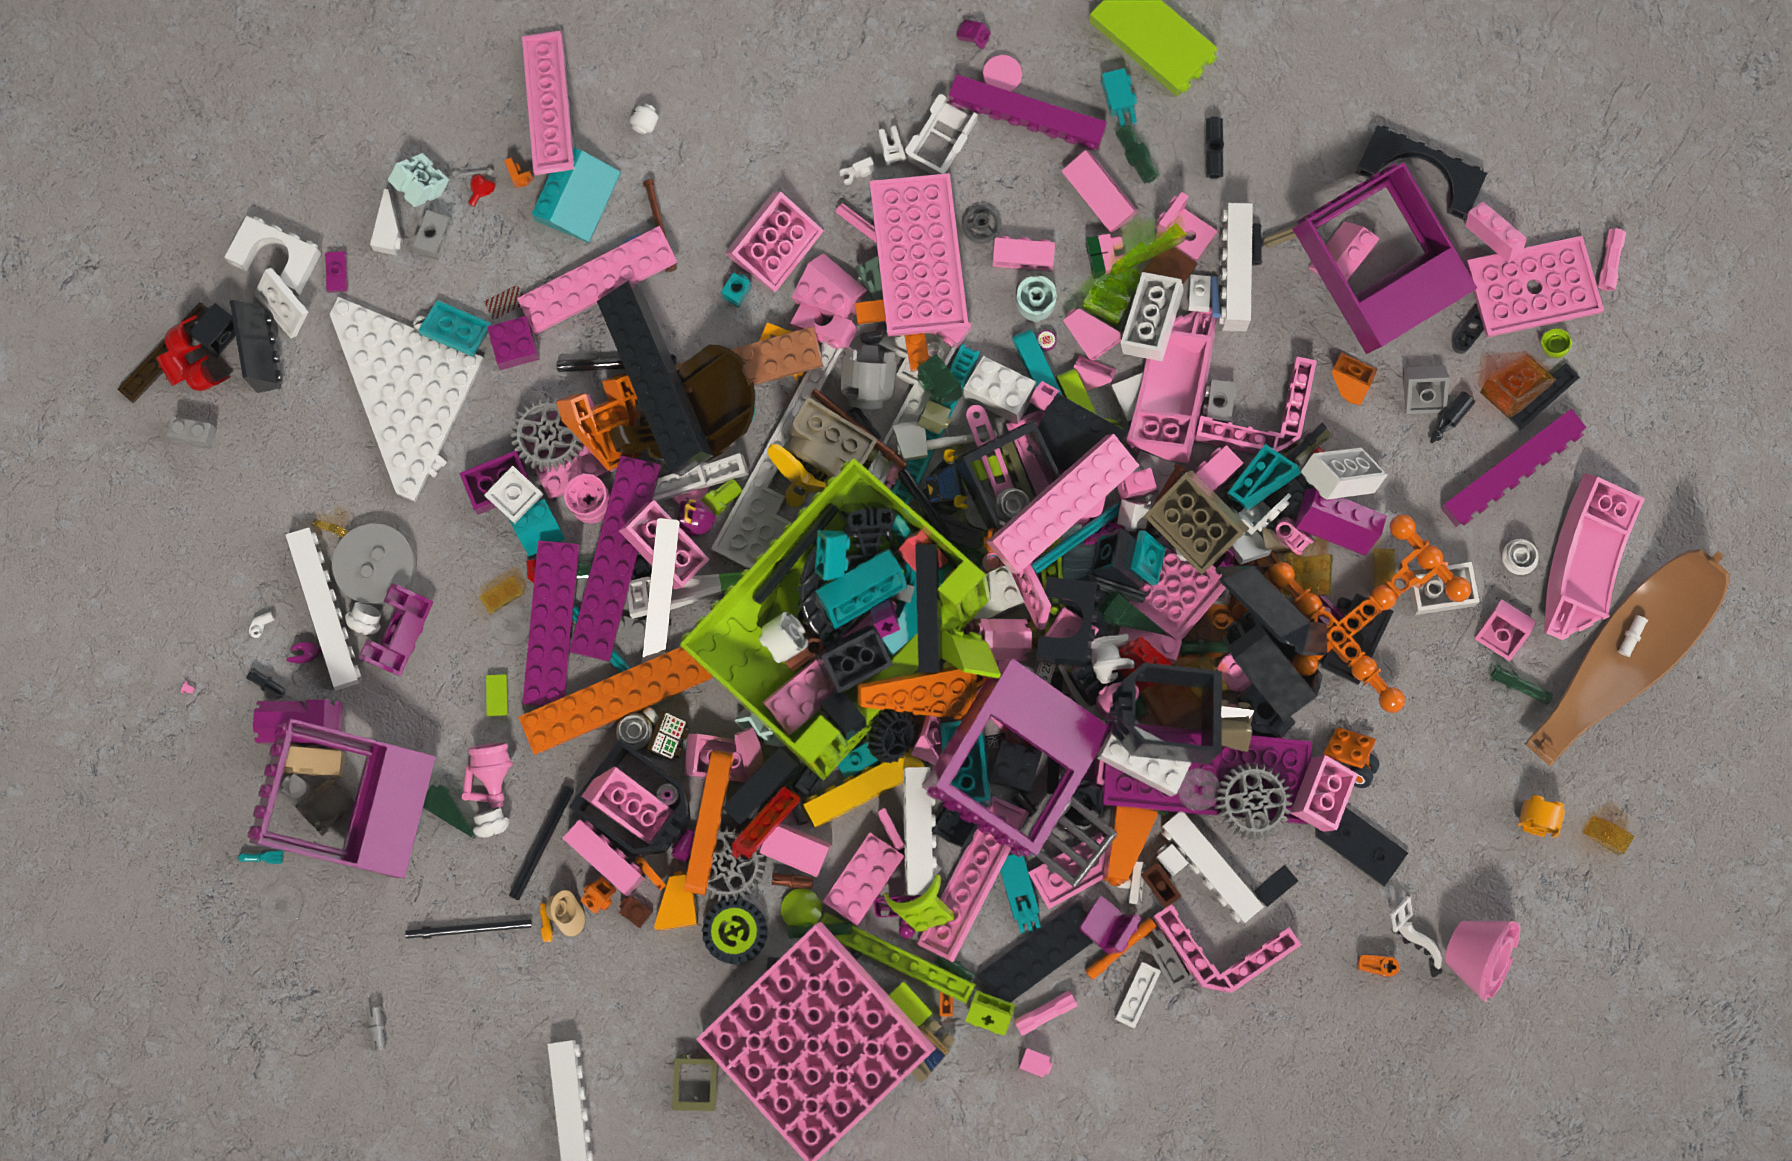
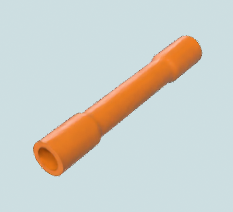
M1148 917L1138 925L1137 931L1131 935L1128 940V946L1123 952L1107 953L1085 970L1087 975L1094 980L1137 941L1157 927L1156 924Z

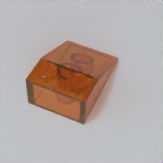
M1525 354L1488 376L1480 393L1507 418H1511L1525 409L1549 388L1556 379L1532 357Z

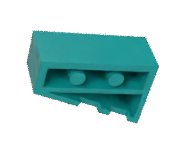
M1265 444L1229 490L1228 494L1233 501L1246 510H1250L1301 474V471L1296 464Z

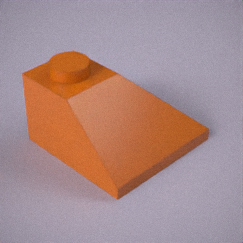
M1341 352L1332 370V375L1341 397L1351 404L1360 406L1378 369Z

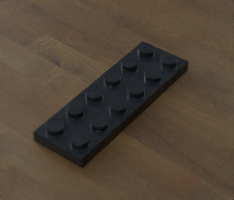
M1077 901L977 974L991 996L1011 1003L1092 944L1093 941L1081 932L1079 928L1087 912Z

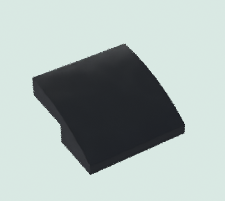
M1092 659L1087 661L1086 667L1071 666L1067 670L1075 688L1089 706H1093L1096 703L1099 690H1102L1106 685L1110 686L1113 683L1119 682L1117 677L1116 680L1110 683H1101L1093 670Z

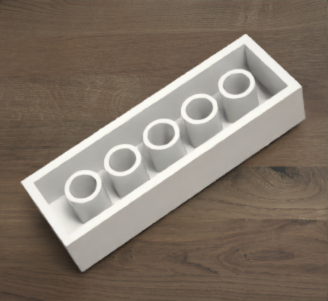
M1228 203L1227 208L1223 209V216H1221L1220 227L1224 228L1220 236V247L1224 248H1222V254H1220V266L1223 267L1219 278V285H1223L1219 294L1220 305H1223L1220 312L1221 316L1219 317L1222 331H1247L1251 321L1253 204Z
M909 767L903 769L905 895H923L934 880L933 869H936V856H932V848H936V835H932V827H935L936 820L935 814H931V806L935 805V799L929 797L926 794L927 791L922 788L931 773L930 767Z

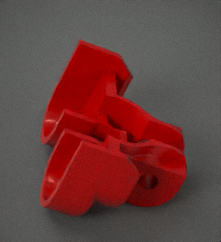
M194 315L167 331L165 344L169 351L156 357L159 367L162 368L167 377L165 379H168L171 386L186 380L193 390L206 391L231 377L228 375L215 382L207 366L201 367L202 362L209 358L208 355L191 364L187 361L186 354L202 347V344L197 346L189 345L192 343V340L183 326L197 318Z

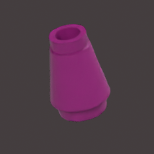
M688 829L685 830L671 848V855L674 858L683 862L690 858L695 833Z

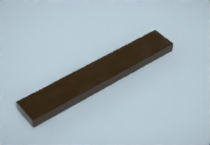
M201 302L182 320L184 321L194 315L197 316L194 320L183 325L192 341L194 338L189 334L190 328L194 322L199 321L204 316V311L207 309ZM165 339L117 389L133 404L163 373L156 357L169 351L166 347Z

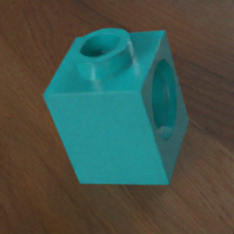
M733 272L721 291L722 298L739 308L751 290L750 279L741 273L737 275ZM735 285L742 286L739 292L732 290Z

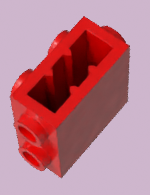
M1142 636L1136 640L1131 639L1124 648H1118L1120 658H1128L1134 662L1133 669L1117 670L1125 678L1143 663L1171 665V662ZM1135 681V685L1140 691L1147 687L1152 688L1156 684Z

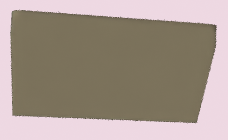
M1263 528L1266 549L1279 553L1291 551V548L1276 535V531Z

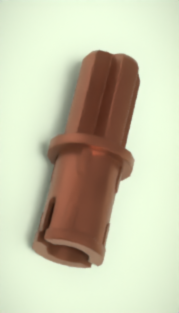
M773 872L772 874L773 880L771 884L773 886L790 887V889L794 887L811 890L813 888L814 879L812 877L798 876L794 873L790 875Z

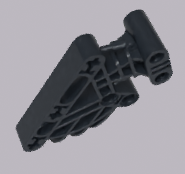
M862 502L861 506L858 503H847L841 506L839 517L847 523L844 525L843 531L849 539L850 536L856 538L855 541H851V544L859 549V551L846 552L845 558L848 559V569L844 573H848L849 570L855 569L859 564L866 563L878 553L890 550L893 556L895 554L899 555L900 558L896 561L902 569L906 566L907 562L898 553L897 549L899 547L895 546L891 525L895 522L896 518L893 510L881 502H867V505ZM881 535H885L887 541L890 542L891 547L889 549L878 550L879 545H884L885 541L880 539ZM815 539L813 549L804 564L800 582L795 588L796 591H799L800 595L797 607L802 608L805 617L803 623L809 625L822 644L829 646L837 642L861 615L841 625L836 630L831 627L832 623L828 616L825 617L822 611L823 607L816 593L828 580H823L815 573L817 539ZM825 632L830 634L828 638L824 635Z

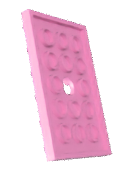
M1583 236L1524 248L1523 252L1509 263L1499 254L1470 259L1465 262L1467 270L1477 286V289L1474 290V295L1486 338L1596 315L1604 311ZM1534 280L1541 284V292L1539 294H1531L1527 290V283Z

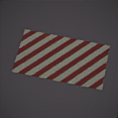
M517 284L484 301L493 320L521 307L517 298L523 296Z

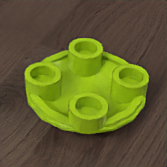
M799 888L791 891L785 896L781 904L783 920L788 926L797 930L812 928L818 923L822 915L820 899L814 892L808 889Z

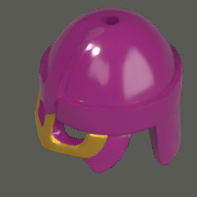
M686 497L688 501H681L677 520L679 521V527L687 535L697 537L712 529L716 516L711 508L704 504L703 501Z

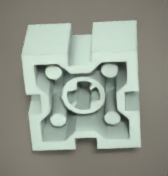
M421 153L412 157L410 162L406 159L396 163L388 181L396 190L405 193L406 201L417 207L424 204L426 200L431 201L441 197L449 179L439 169L435 171L432 168L433 163Z

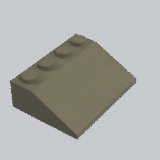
M1192 470L1185 473L1144 515L1201 575L1250 529Z

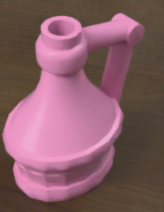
M507 743L483 744L468 749V753L471 756L470 764L465 768L463 800L488 802L491 808L503 806L504 794L501 792V787L509 768L513 766V762L510 760L507 752ZM473 774L484 784L489 795L471 792Z

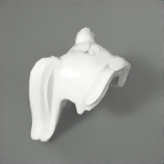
M1128 634L1104 636L1094 639V642H1090V649H1093V670L1101 683L1107 684L1116 680L1118 673H1113V670L1134 668L1133 660L1120 658L1118 650L1119 647L1127 644Z

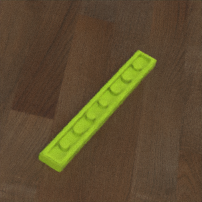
M824 912L820 922L824 924L840 943L967 1004L975 984Z

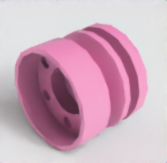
M591 474L578 475L570 480L565 488L564 499L566 505L576 518L590 524L601 522L605 518L611 493L603 482ZM590 498H593V501H591V504L588 505L587 502H590Z

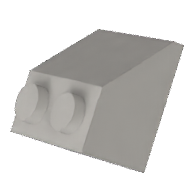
M1445 365L1404 367L1403 388L1406 414L1445 412L1447 409L1450 378Z

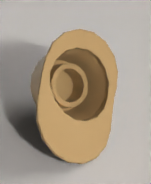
M562 890L556 895L546 898L548 901L546 914L550 920L555 922L559 930L569 937L579 934L584 928L585 914L574 895L568 890Z

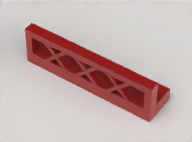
M783 787L733 842L732 856L737 859L743 854L750 858L800 802V797L786 787Z

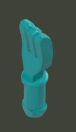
M268 851L264 854H260V852L241 853L237 858L243 863H260L261 860L267 864H283V851Z

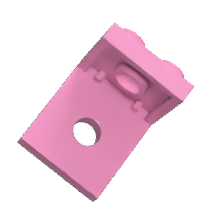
M1181 192L1178 197L1176 195L1169 203L1170 207L1167 213L1163 211L1158 218V223L1155 227L1157 228L1155 238L1162 243L1168 242L1197 262L1218 231L1185 209L1188 195ZM1187 232H1191L1195 235V239L1187 241L1184 235Z

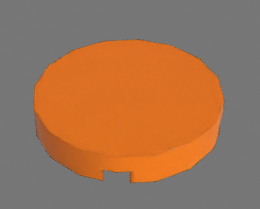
M638 855L634 859L636 864H639L642 871L654 885H657L656 887L659 890L665 888L666 884L643 857Z

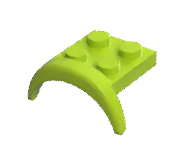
M939 874L935 875L933 883L922 896L910 902H894L889 894L884 892L887 904L917 932L926 931L928 928L944 925L954 920V912L937 897L941 883Z

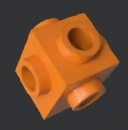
M601 876L594 883L590 882L584 888L583 892L585 894L580 901L596 915L601 909L605 911L613 903L611 898L617 890Z

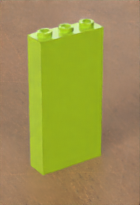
M1103 0L1090 14L1089 22L1176 97L1181 92L1183 94L1187 92L1193 79H1199L1204 73L1203 69L1207 65L1211 66L1217 59L1218 48L1162 0Z

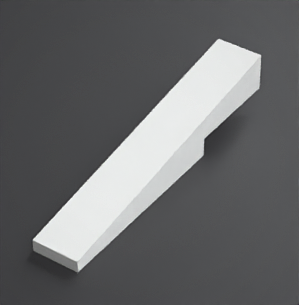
M739 453L703 466L698 465L682 476L670 474L658 478L653 500L659 502L723 483L730 479L749 475L744 456Z

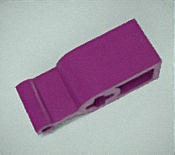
M891 597L870 608L874 625L881 638L901 630Z

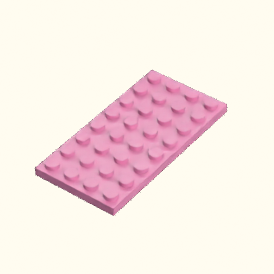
M950 173L870 181L887 337L968 329Z

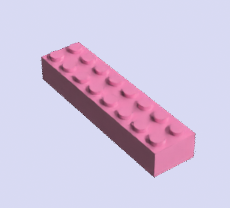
M1114 434L1106 435L989 538L986 543L1011 573H1020L1139 467V464Z

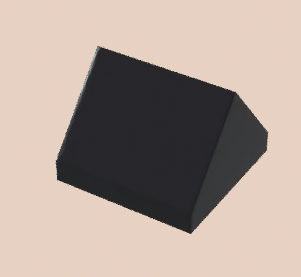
M641 557L636 561L632 580L643 578L651 572Z

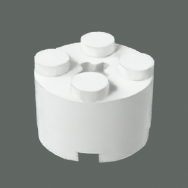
M787 612L766 623L762 627V635L759 637L761 644L769 649L774 660L778 663L787 661L808 647V638L804 640L803 634L805 630L802 624L792 614L787 616Z

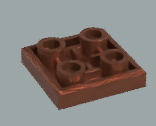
M1165 241L1142 272L1181 279L1182 284H1184L1198 263Z

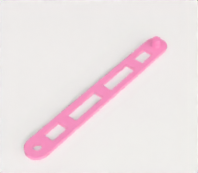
M980 405L971 406L966 412V418L976 446L979 447L987 442L981 443L976 430L977 427L985 425L990 441L995 439V435L985 409ZM978 412L980 417L974 418L973 413ZM999 448L994 451L1005 482L996 485L986 455L981 457L995 498L1003 490L1014 488ZM1038 556L1037 558H1035V559L1031 562V564H1032L1034 561H1036L1037 559H1039V556Z

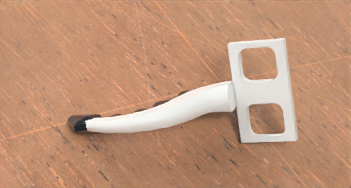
M1407 896L1391 912L1392 932L1403 935L1404 944L1413 942L1417 950L1424 947V954L1432 955L1429 961L1434 963V965H1430V972L1432 977H1436L1443 972L1441 969V953L1432 939L1416 931L1412 926V922H1407L1413 916L1411 898ZM1406 904H1408V914H1407V915H1405V905H1406ZM1397 913L1399 916V922H1396L1395 916Z

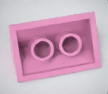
M780 823L763 842L760 853L817 877L832 844Z

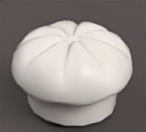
M1017 488L1003 490L995 500V511L998 517L1008 523L1030 503L1029 497L1025 492Z
M1512 540L1503 549V564L1507 570L1514 574H1528L1538 564V551L1527 540Z
M356 602L352 612H348L345 615V621L348 627L355 632L362 633L363 635H373L381 628L379 624L381 613L371 605Z
M632 713L623 717L616 728L617 739L623 741L633 750L645 747L653 735L652 723L646 716L639 713Z
M501 807L473 816L476 825L473 828V832L478 837L486 838L500 834L509 825V819L504 818Z

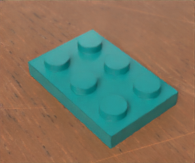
M437 300L420 326L419 334L474 357L489 333L487 326H491V323Z

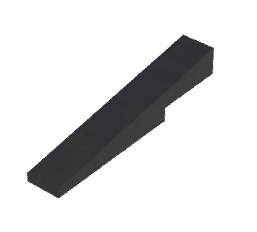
M937 543L916 544L919 672H940L943 669L940 629L942 626V611L938 592L940 581Z

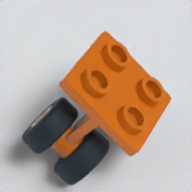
M1339 727L1336 728L1323 754L1333 760L1352 765L1350 770L1358 774L1354 786L1358 788L1370 786L1374 777L1373 774L1377 772L1380 766L1379 760L1371 754L1376 743L1375 738Z

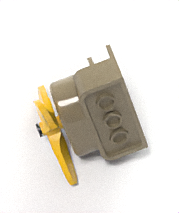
M807 397L786 431L784 445L781 447L777 444H770L767 452L779 471L792 482L786 491L785 499L790 507L796 508L804 502L808 493H822L827 487L826 483L833 476H838L841 472V467L847 461L851 462L854 458L863 466L878 439L810 397Z

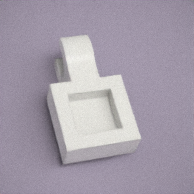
M871 157L852 164L850 168L842 169L840 176L845 174L850 176L844 180V185L851 184L854 177L870 175L874 171V163Z

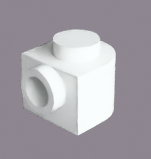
M296 774L288 775L282 783L284 787L282 791L297 800L306 798L310 792L309 784Z

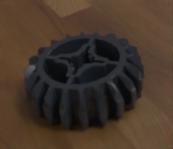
M885 708L884 712L879 711L878 717H873V724H869L871 728L870 731L866 732L869 735L866 739L868 742L867 748L870 750V754L881 762H898L899 758L904 759V753H909V747L913 746L912 740L916 738L914 733L917 731L914 728L916 722L913 721V716L906 711L897 712L893 709Z

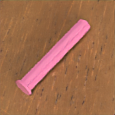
M841 203L837 207L836 213L876 243L875 227Z

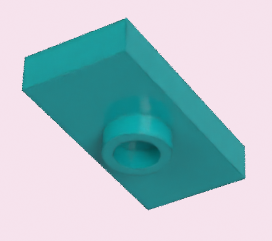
M868 742L850 752L838 765L845 779L856 775L878 761L877 758L870 754V750L867 748Z

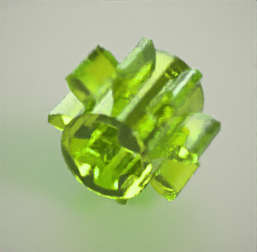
M1128 266L1127 272L1121 271V276L1125 278L1120 279V284H1125V290L1130 288L1134 292L1136 291L1142 275L1139 272V267L1134 269Z

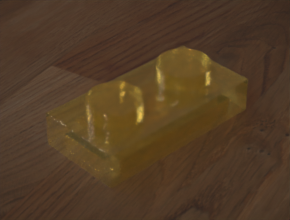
M1395 549L1373 550L1374 588L1378 585H1385L1387 581L1390 582L1394 577Z
M513 575L479 596V598L491 615L524 595L525 592Z

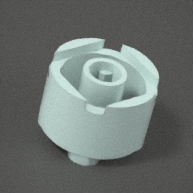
M1031 276L1024 279L1020 283L1016 295V306L1019 313L1024 318L1034 322L1048 318L1056 306L1057 293L1054 284L1043 276ZM1033 297H1040V300H1033Z

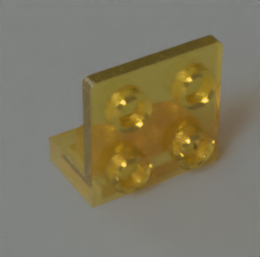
M1285 553L1284 562L1293 567L1295 572L1294 580L1304 591L1309 588L1311 590L1310 593L1317 596L1331 594L1333 555L1324 554L1304 557L1294 553ZM1283 587V594L1292 596L1288 592V590L1285 587Z

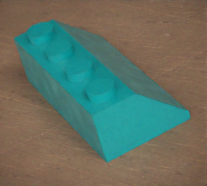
M890 550L878 553L868 562L859 564L854 570L844 573V577L822 585L816 593L834 629L903 591L907 588L902 568Z
M961 721L940 723L943 751ZM983 729L951 784L979 804L990 805L992 804L985 729Z

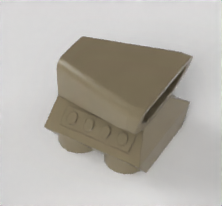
M1222 700V746L1248 752L1252 735L1253 706L1245 702L1230 704V702Z

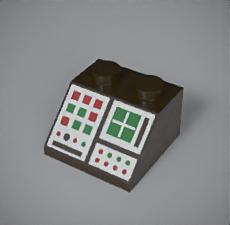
M662 710L647 748L650 754L674 762L676 758L679 759L683 750L681 743L683 739H687L690 732L688 722Z

